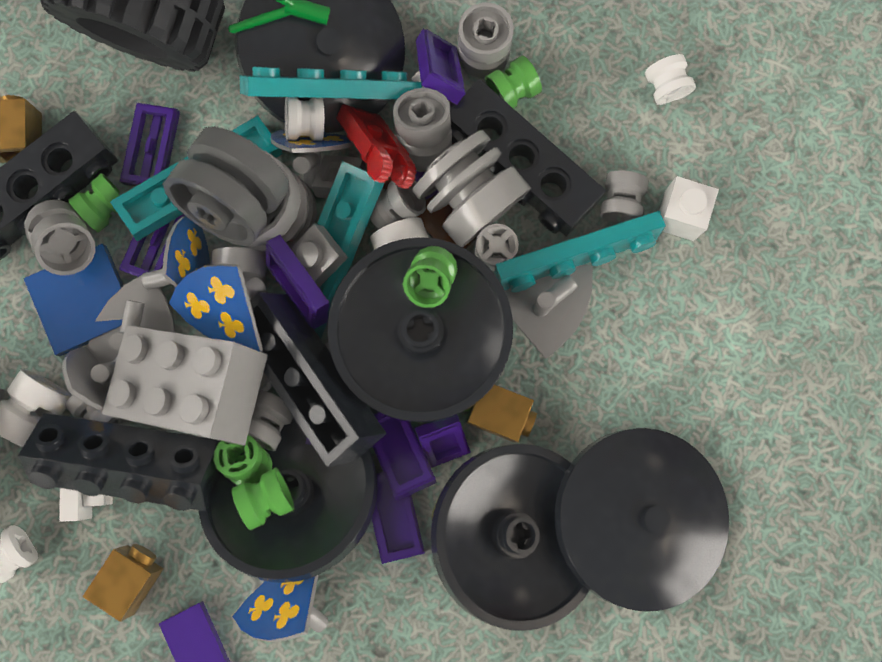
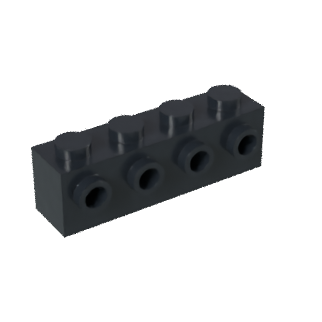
M257 292L250 300L263 348L261 352L268 355L264 374L327 467L358 460L387 434L367 404L360 400L342 380L331 353L315 330L310 328L287 294Z
M43 413L18 454L30 483L40 488L53 489L57 487L79 491L87 496H98L100 494L119 497L137 504L150 502L168 505L179 511L193 509L207 512L222 475L214 463V451L219 443L217 439Z

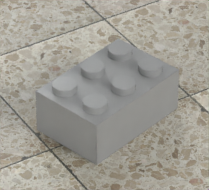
M126 325L102 415L245 445L268 355L235 342Z

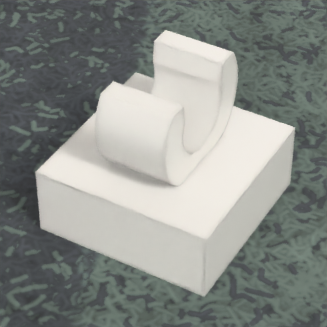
M60 488L59 522L91 519L92 506L113 504V497L100 494L98 496H87L79 491Z

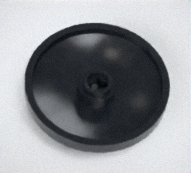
M245 0L237 22L285 6L275 0ZM307 0L330 7L327 25L290 15L235 33L236 57L242 75L253 76L252 67L280 68V76L297 77V68L324 69V78H340V70L367 71L366 79H382V71L403 72L404 33L399 15L391 0ZM254 96L266 111L285 123L286 97ZM297 97L299 100L309 101L311 99L308 97ZM323 98L324 133L345 131L336 119L343 104L378 114L390 99Z
M401 239L385 244L368 253L343 278L334 295L329 311V348L342 380L360 400L371 408L389 417L404 421H437L452 417L472 407L497 382L506 366L512 347V312L508 297L500 281L492 270L472 252L440 239ZM438 246L446 249L453 255L457 262L458 270L446 300L436 307L425 308L409 300L404 292L403 281L416 254L425 247Z
M294 417L291 423L283 426L280 432L281 441L276 450L264 449L270 455L272 469L277 468L288 486L294 502L295 509L282 516L271 512V516L267 517L263 525L249 530L241 519L233 500L232 488L236 485L223 474L220 477L207 512L198 510L205 536L216 553L240 572L268 582L287 583L309 579L338 564L356 547L365 534L377 502L378 477L370 450L365 452L356 461L327 467L313 445L306 444L307 436Z
M636 428L613 432L595 440L573 460L558 490L555 505V528L557 540L567 565L576 578L597 597L622 608L645 612L660 611L675 607L691 599L714 576L727 546L729 510L726 495L718 475L707 459L695 447L680 437L665 431Z
M512 444L480 452L463 463L449 478L440 493L433 513L431 549L434 564L443 586L453 600L468 614L484 623L502 629L528 631L549 626L571 613L589 592L567 565L557 540L555 528L557 494L561 481L571 462L549 449L528 444Z

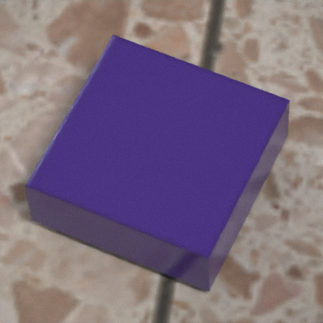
M457 414L415 428L431 468L471 453Z

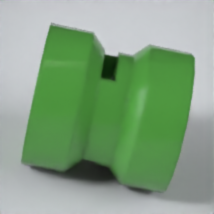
M524 55L511 61L509 68L505 69V72L495 70L485 76L486 85L497 95L501 94L502 99L512 108L517 107L518 99H531L542 92L540 78L532 63Z
M102 173L91 181L92 192L89 190L85 193L78 192L68 200L77 214L97 233L109 225V218L112 217L111 213H117L110 201L120 196V191Z
M438 246L425 247L416 254L403 281L404 292L410 301L418 306L430 308L436 307L446 300L458 270L457 262L453 255L446 249Z
M249 434L245 445L221 440L214 451L216 468L236 486L246 481L249 483H260L261 475L272 470L270 455Z
M277 468L263 473L260 483H249L246 481L232 488V496L238 513L249 530L263 525L267 517L271 516V512L282 516L295 509L288 486Z

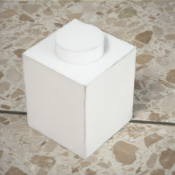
M677 176L665 190L659 209L666 225L663 232L695 241L708 228L719 189Z

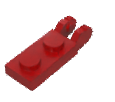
M343 104L336 119L347 133V138L354 143L360 152L361 159L367 163V173L372 177L371 179L376 182L385 183L391 174V180L393 183H396L397 187L404 189L412 187L417 173L415 164H413L409 157L408 151L382 117L378 114Z

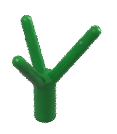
M275 0L285 7L231 24L228 27V31L234 34L290 15L327 25L330 7L307 0Z

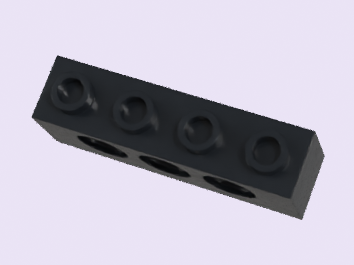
M478 79L458 104H454L450 108L452 143L455 144L458 141L465 140L474 133L484 129H493L500 135L498 139L489 141L478 154L481 157L493 148H499L502 153L496 163L490 168L494 175L512 167L510 159L514 156H524L530 161L531 166L528 168L518 169L514 167L532 188L518 203L523 206L529 203L540 213L538 216L539 221L550 232L557 234L560 231L567 237L604 196L606 190L482 80ZM554 183L559 186L562 195L549 197L544 194L541 185Z
M75 110L0 167V213L4 211L3 218L0 221V260L10 253L13 243L23 235L27 236L24 222L28 212L35 205L46 200L68 202L70 198L89 185L101 173L108 177L112 172V166L119 161L93 128ZM73 159L70 168L64 172H61L63 164L66 161ZM38 185L37 193L28 199L29 191Z

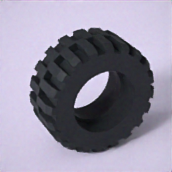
M40 0L44 10L48 14L54 15L56 20L67 24L71 29L83 33L97 42L104 43L113 47V49L164 67L168 66L176 70H187L189 72L198 71L208 63L225 12L223 0Z

